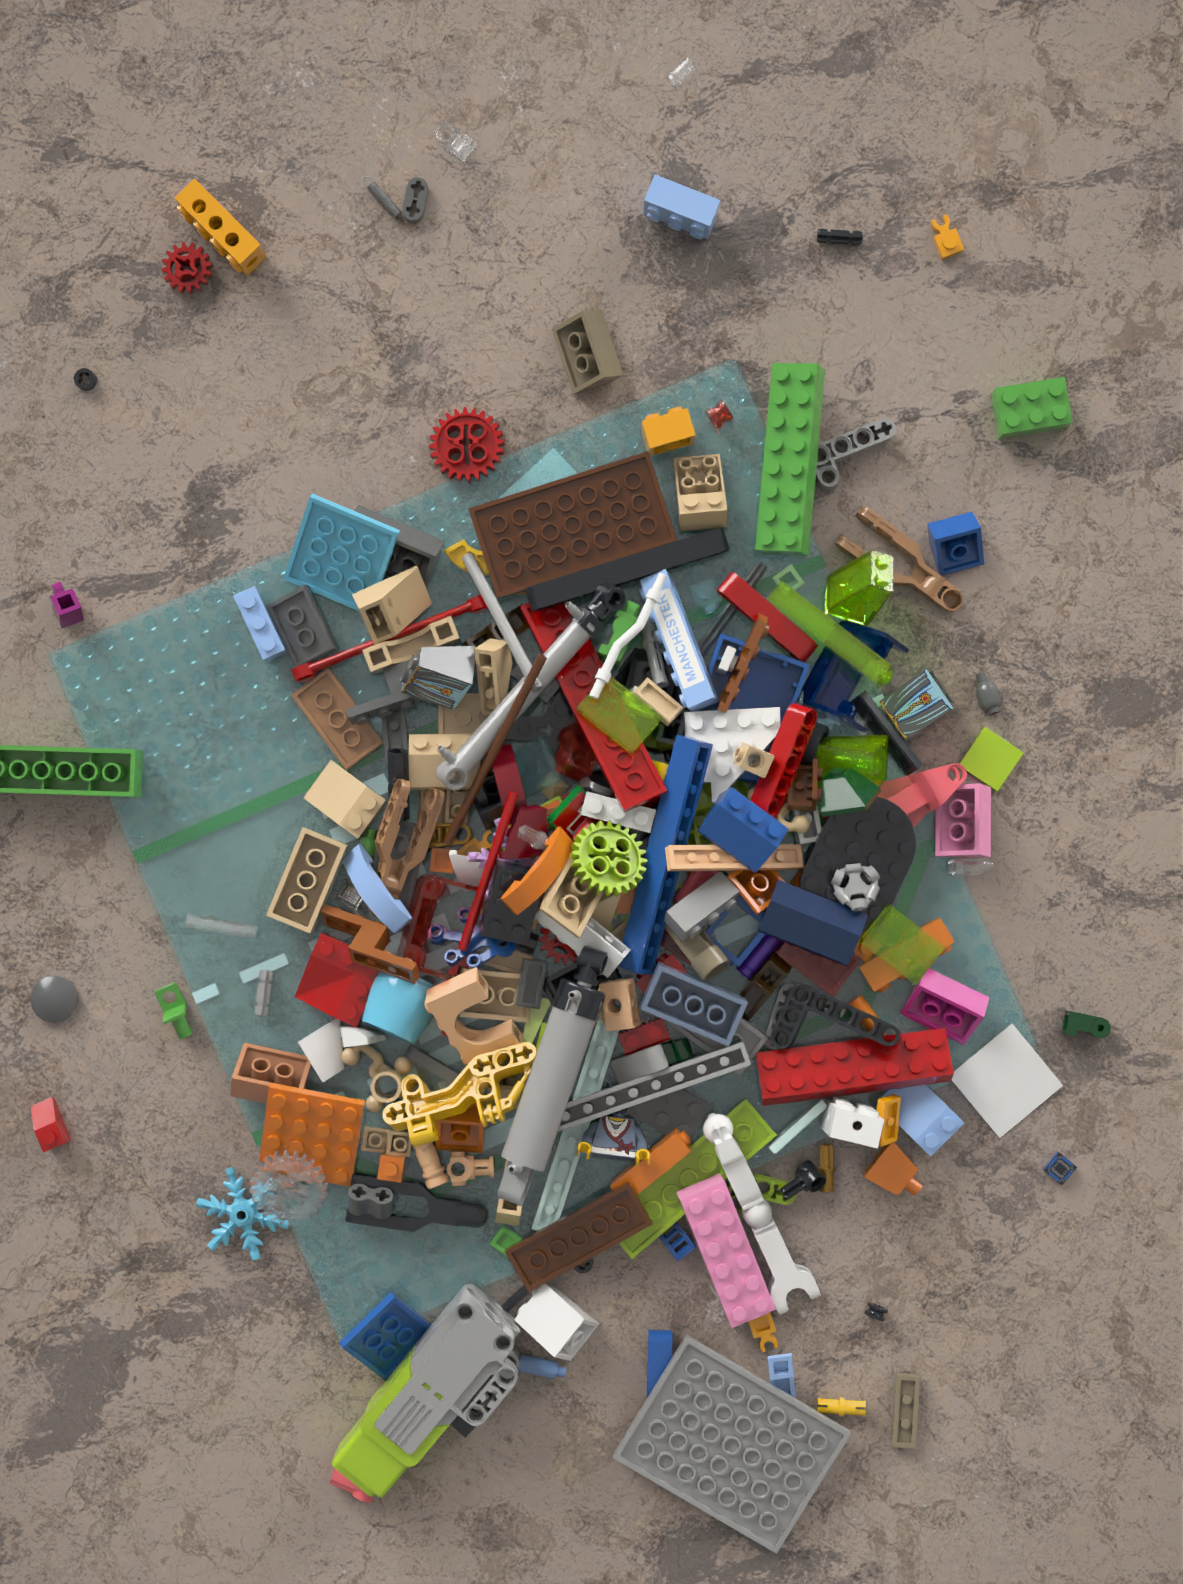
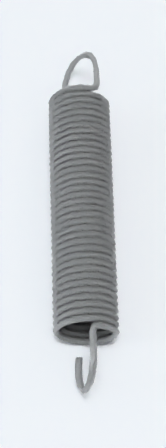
M375 181L368 185L367 189L390 215L397 219L402 211Z

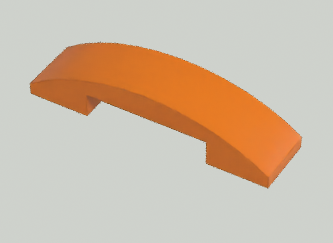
M557 827L544 843L547 847L522 880H515L500 898L515 915L528 908L545 892L568 861L569 855L572 852L571 846L574 842L561 827Z

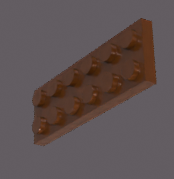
M628 1181L505 1249V1253L526 1289L530 1292L653 1225V1221Z

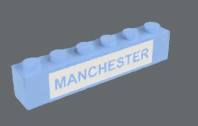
M664 569L641 579L642 588L639 591L644 602H646L645 596L648 590L652 589L658 574L662 573L667 576L660 592L662 594L658 604L654 605L649 618L652 623L656 622L658 630L655 631L659 643H663L666 649L663 652L664 658L668 665H672L674 670L671 673L672 679L676 686H680L682 694L679 695L684 708L688 707L692 712H696L719 702L672 576Z

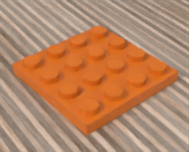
M270 1083L258 1169L351 1187L350 1183L352 1174L355 1171L365 1100Z

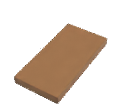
M329 667L291 694L292 698L346 771L384 744V741L370 722L362 725L351 724L346 709L357 705Z

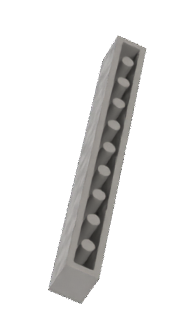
M744 1042L721 1048L655 1073L571 1100L567 1103L558 1132L751 1065Z

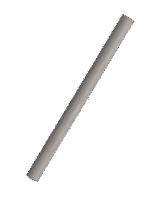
M467 553L462 557V560L526 679L532 665L472 553ZM538 677L531 689L533 693H538L543 689V685Z

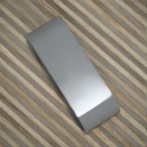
M661 1044L610 1061L618 1084L669 1067Z

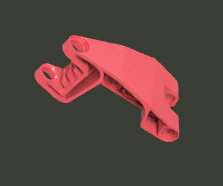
M953 763L877 783L876 785L881 789L877 797L887 799L899 806L908 816L914 828L928 812L940 807L965 781L967 772L963 765ZM956 768H959V769L961 770V773H962L961 779H960L959 771H958ZM949 770L955 774L954 781L949 778ZM822 816L824 821L827 819L828 816Z

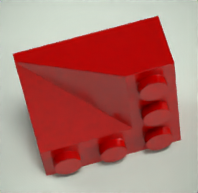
M322 932L311 953L294 997L357 1028L362 1021L369 991L379 971L351 962L348 949L350 944Z

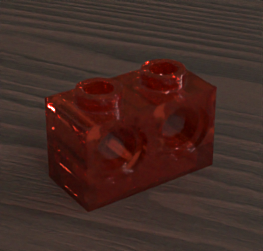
M574 722L563 728L560 732V746L555 758L557 762L555 771L580 781L582 778L592 774L595 756L579 724Z

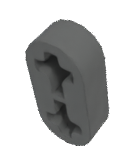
M420 177L411 179L406 189L403 215L409 223L420 222L425 213L429 188L427 182ZM417 184H420L424 191H419L418 198H415V191L412 188H416ZM413 203H417L416 209L419 213H415L414 217H411L408 210H412Z

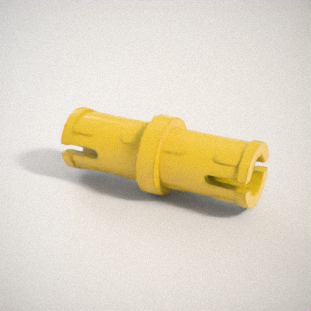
M839 1397V1400L818 1398V1405H827V1407H817L819 1413L839 1414V1417H844V1415L865 1417L866 1410L856 1409V1407H866V1401L844 1400V1397Z

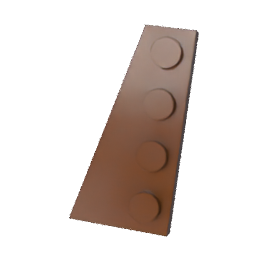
M759 613L723 688L717 709L724 713L727 712L731 701H735L740 688L738 686L741 680H745L750 670L747 667L750 660H754L760 649L757 644L760 638L764 639L768 633L770 626L767 625V616Z

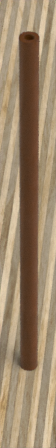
M538 654L442 841L444 844L452 845L547 660V657Z

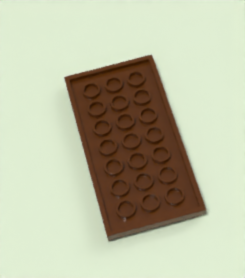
M648 451L468 508L497 599L525 591L526 588L677 541Z

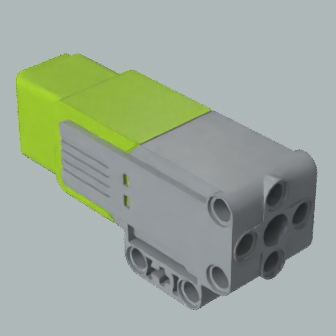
M466 1284L461 1287L460 1291L417 1341L416 1345L413 1346L371 1397L365 1413L339 1443L331 1462L332 1466L370 1497H374L376 1494L383 1498L408 1467L419 1463L457 1415L472 1426L482 1425L517 1382L520 1353L514 1347V1341L521 1331L514 1320V1316L506 1312L497 1301L489 1297L477 1286ZM507 1356L513 1357L515 1359V1363L508 1359ZM472 1408L475 1410H482L483 1413L481 1415L476 1416L473 1415L470 1412V1410Z

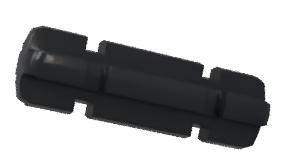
M818 229L817 231L818 243L830 241V244H862L863 234L861 231H853L852 233L847 230L832 229L831 231H827V229Z

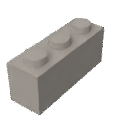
M720 871L667 910L664 921L682 942L688 937L692 939L701 932V928L707 923L709 925L713 924L724 910L730 911L738 903L737 898L740 891Z

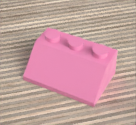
M980 783L961 784L940 807L936 808L935 856L956 858L991 857V787Z

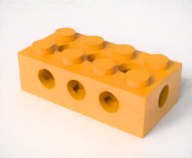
M195 178L175 197L178 203L176 208L181 213L180 215L189 225L193 223V226L205 241L210 239L209 242L213 245L215 251L222 258L226 255L230 266L238 274L243 272L248 277L267 258L260 243Z

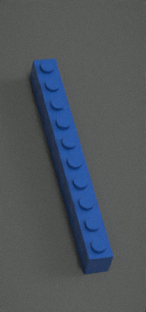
M676 736L664 782L667 792L660 797L645 855L647 863L643 867L646 868V871L642 875L643 879L637 883L629 920L625 928L622 943L631 950L618 966L637 974H652L654 971L666 926L664 921L666 911L671 907L680 871L667 870L665 847L668 845H687L713 744L693 737Z

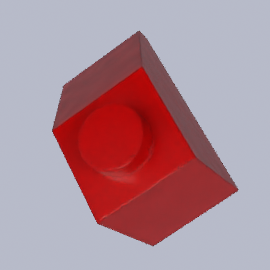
M54 1097L31 1106L34 1132L43 1153L71 1141Z

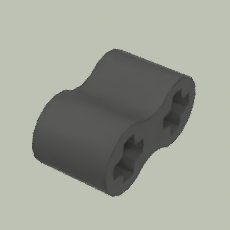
M354 1184L348 1190V1210L356 1216L370 1214L378 1219H386L391 1216L393 1211V1192L386 1187L372 1189L364 1184Z

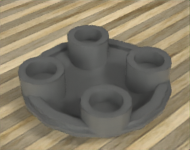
M50 976L37 982L32 990L30 1001L33 1011L39 1018L46 1022L56 1023L64 1021L72 1015L76 1009L79 997L71 982L63 977Z

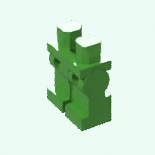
M628 600L623 611H617L612 627V637L608 645L602 643L598 651L599 659L605 661L613 643L636 623L640 605ZM628 643L620 650L614 666L619 668L627 651Z

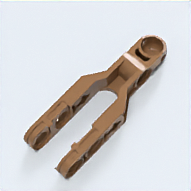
M862 506L860 511L856 513V518L914 561L913 573L910 576H901L880 559H874L863 551L861 545H855L842 534L836 540L835 545L841 551L887 585L910 586L923 597L934 602L947 612L957 611L962 606L964 599L962 592L925 564L920 546L868 507Z
M398 779L395 782L375 840L380 858L376 874L394 900H398L408 872L424 860L445 798L444 791L435 788L428 790L406 855L400 859H391L390 855L400 828L399 821L404 807L407 808L408 803L406 801L410 792L411 782L403 779ZM368 907L369 912H370L374 917L378 918V917L371 911V909Z

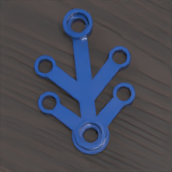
M468 907L460 908L457 913L459 920L465 923V925L468 916L463 918L462 915L470 912ZM441 924L432 925L427 932L429 940L434 945H441L446 940L460 943L463 934L446 930ZM476 924L467 951L460 949L457 951L448 950L444 958L448 965L455 966L461 959L468 956L467 964L469 968L474 969L477 967L480 969L482 964L497 955L500 957L511 956L516 949V943L481 936L480 929ZM440 930L439 934L433 935L435 931ZM507 942L505 947H500L502 943ZM481 947L489 948L480 955L471 954ZM450 956H456L454 960H448ZM474 959H478L477 964H471Z

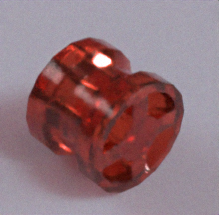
M722 400L718 401L714 408L705 410L708 419L717 430L722 428L723 423L733 420L730 410Z

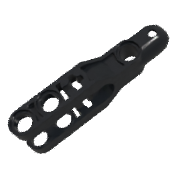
M352 1174L350 1186L364 1184L372 1189L386 1187L393 1193L424 1197L429 1205V1211L422 1218L391 1214L386 1219H378L370 1214L356 1216L347 1209L345 1221L349 1223L415 1232L430 1223L479 1228L484 1226L489 1217L488 1210L483 1204L436 1196L420 1181L403 1179L399 1183L377 1179L378 1175Z

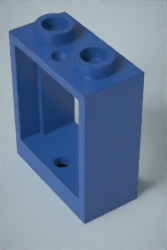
M739 893L737 905L760 923L764 913L756 915ZM724 910L719 914L720 917L706 929L705 933L714 945H718L729 959V966L732 967L736 964L739 967L765 934L758 932L737 958L711 937V934L730 912Z

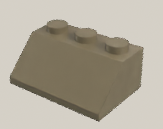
M602 309L583 310L552 328L573 394L609 384L623 376Z

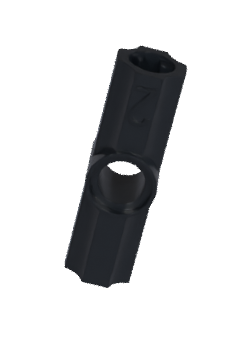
M393 748L387 751L389 799L394 782L398 779L409 781L408 750L403 748ZM409 795L406 801L408 803L407 808L404 807L399 822L410 819Z

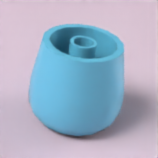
M379 972L369 991L362 1022L404 1042L415 1044L434 1016L427 1012L424 1001L426 1000V990L435 985L420 977L413 984Z

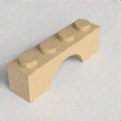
M449 616L429 624L414 634L393 641H384L362 651L370 672L376 675L384 672V668L410 660L412 655H417L421 647L452 646L460 643L461 639L452 617Z

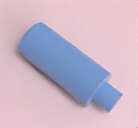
M521 1354L518 1371L555 1379L556 1376L565 1377L566 1368L558 1366L559 1362Z

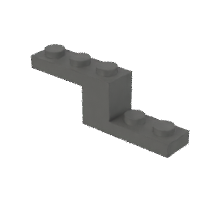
M410 660L383 669L391 695L346 709L352 725L365 724L369 722V719L377 716L380 718L387 717L393 711L399 709L408 710L419 703L417 697L401 692L402 682H400L402 670L408 668Z

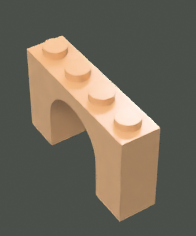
M477 967L427 989L426 1000L424 1001L427 1012L434 1015L439 1029L445 1031L448 1035L451 1046L457 1048L465 1065L469 1064L478 1055L523 1043V1034L512 1019L486 1030L467 1028L457 1019L458 1014L464 1009L488 999L489 984Z

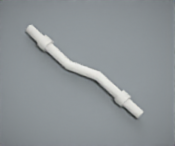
M659 573L652 589L648 590L645 596L647 600L636 623L613 643L602 669H599L595 676L597 680L589 696L598 700L604 685L608 684L612 675L610 672L620 650L644 629L654 605L658 604L662 595L660 592L667 579L665 574Z

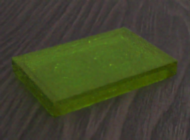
M610 677L608 684L604 685L598 700L591 698L589 693L576 707V711L631 754L662 720L660 714L613 677Z

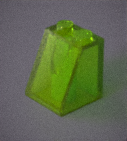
M870 550L826 577L825 613L869 626L893 592V556Z
M826 736L819 744L816 757L819 758L818 767H822V780L833 768H852L881 787L887 780L889 736ZM818 781V787L822 788V781Z

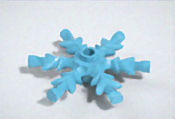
M234 1167L225 1169L229 1182L224 1181L223 1184L232 1191L227 1194L234 1197L233 1204L227 1205L223 1198L220 1203L213 1195L210 1196L211 1201L198 1198L196 1203L198 1208L209 1209L206 1213L207 1216L219 1212L218 1217L227 1214L230 1218L228 1223H220L223 1228L211 1231L216 1236L207 1245L213 1251L222 1241L227 1246L230 1234L234 1237V1229L240 1227L244 1231L240 1239L245 1238L243 1250L245 1251L249 1248L251 1259H259L261 1255L257 1245L262 1246L263 1243L255 1236L259 1232L252 1229L253 1223L260 1222L263 1229L266 1224L273 1232L276 1231L275 1226L285 1229L289 1227L290 1220L278 1218L280 1211L268 1214V1210H265L263 1213L257 1211L258 1204H266L263 1199L275 1196L270 1191L279 1181L274 1176L264 1186L262 1181H259L257 1191L252 1190V1198L246 1200L242 1196L246 1188L241 1189L244 1178L241 1176L237 1179ZM244 1211L246 1218H242L238 1212Z

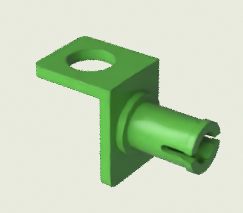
M173 982L155 990V996L164 1012L163 1023L172 1022L179 1039L191 1035L193 1031L184 1017L186 1015L187 1003L177 983ZM165 992H174L177 999L173 1003L165 1002L163 999Z

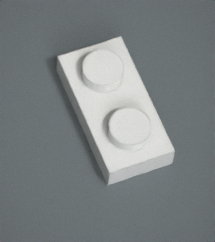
M726 647L716 670L717 673L725 675L727 671L732 672L738 656L734 655L736 652L735 648Z

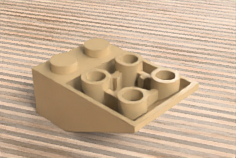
M720 454L673 458L680 531L727 527V504Z
M417 566L352 594L374 645L399 634L432 605Z

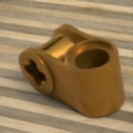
M436 823L428 848L449 847L442 841L451 824ZM462 823L461 827L467 830V838L460 841L455 837L452 845H465L472 840V828Z

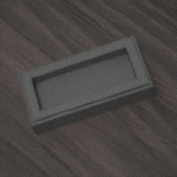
M523 958L515 1001L516 1006L540 1009L548 962Z

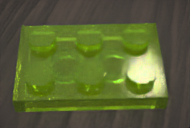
M889 903L859 941L915 985H917L945 949V946Z

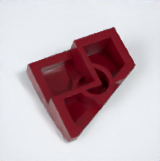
M536 804L516 808L513 815V823L508 828L506 834L509 837L504 852H499L500 859H520L542 855L547 848L544 845L547 841V808Z

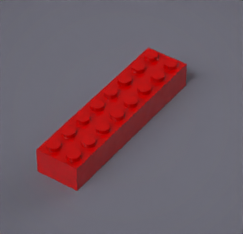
M940 1028L902 1033L899 1044L892 1047L883 1045L870 1038L758 1052L756 1053L755 1062L762 1106L950 1082L954 1072L946 1029ZM896 1034L884 1036L887 1042H892L896 1038Z

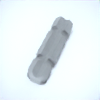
M260 970L259 980L261 982L258 983L256 1002H258V1005H255L254 1012L256 1016L266 1017L269 1014L267 1004H270L272 990L270 981H273L274 974L270 970Z

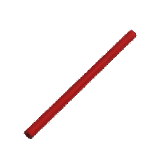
M509 791L458 949L462 951H467L519 795L517 792Z

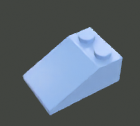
M927 1085L890 1089L880 1097L883 1098L892 1094L901 1097L899 1126L930 1156L964 1124L962 1119Z

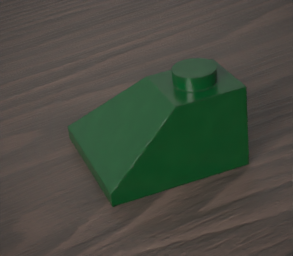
M833 768L822 780L821 815L830 816L867 811L880 794L881 789L852 768Z

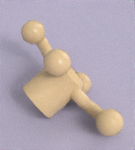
M369 1044L348 1047L343 1051L342 1060L348 1066L356 1065L359 1062L360 1051L374 1060L369 1068V1075L373 1079L371 1082L372 1095L366 1100V1107L370 1112L378 1113L382 1111L384 1103L392 1102L396 1098L403 1100L401 1083L404 1078L402 1075L408 1074L411 1071L413 1064L406 1056L398 1057L394 1062L393 1070L383 1063L382 1055ZM385 1075H389L397 1081L398 1090L393 1094H385L379 1087V1082ZM419 1084L412 1087L411 1093L417 1091Z

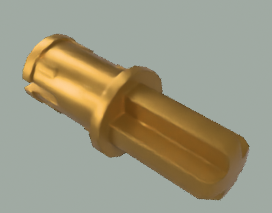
M822 1144L820 1145V1167L817 1168L826 1176L827 1180L819 1192H834V1171H836V1167H834V1146Z

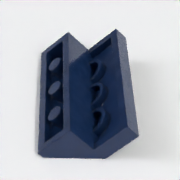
M778 880L770 902L764 911L758 931L847 966L861 937L868 915L859 911H852L849 907Z

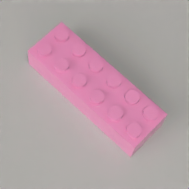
M720 1173L676 1191L731 1328L776 1310L726 1183Z

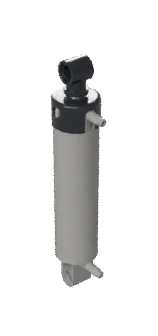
M585 945L577 962V968L580 970L574 976L578 983L566 979H561L552 1004L553 1008L501 1155L502 1158L508 1160V1164L497 1197L521 1206L527 1195L534 1171H544L592 1030L595 1022L598 1020L606 996L604 992L595 990L591 986H597L598 984L596 979L598 975H602L608 960L607 952Z

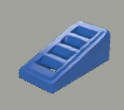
M676 1221L673 1224L675 1229L666 1236L661 1234L659 1238L674 1258L680 1261L696 1247V1244ZM677 1233H680L681 1236L671 1244L669 1240ZM683 1241H686L687 1244L677 1252L675 1248Z

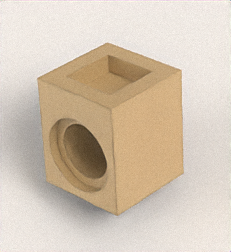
M742 741L741 746H738L734 752L733 764L765 778L775 756ZM751 754H755V761L752 764H748V757Z

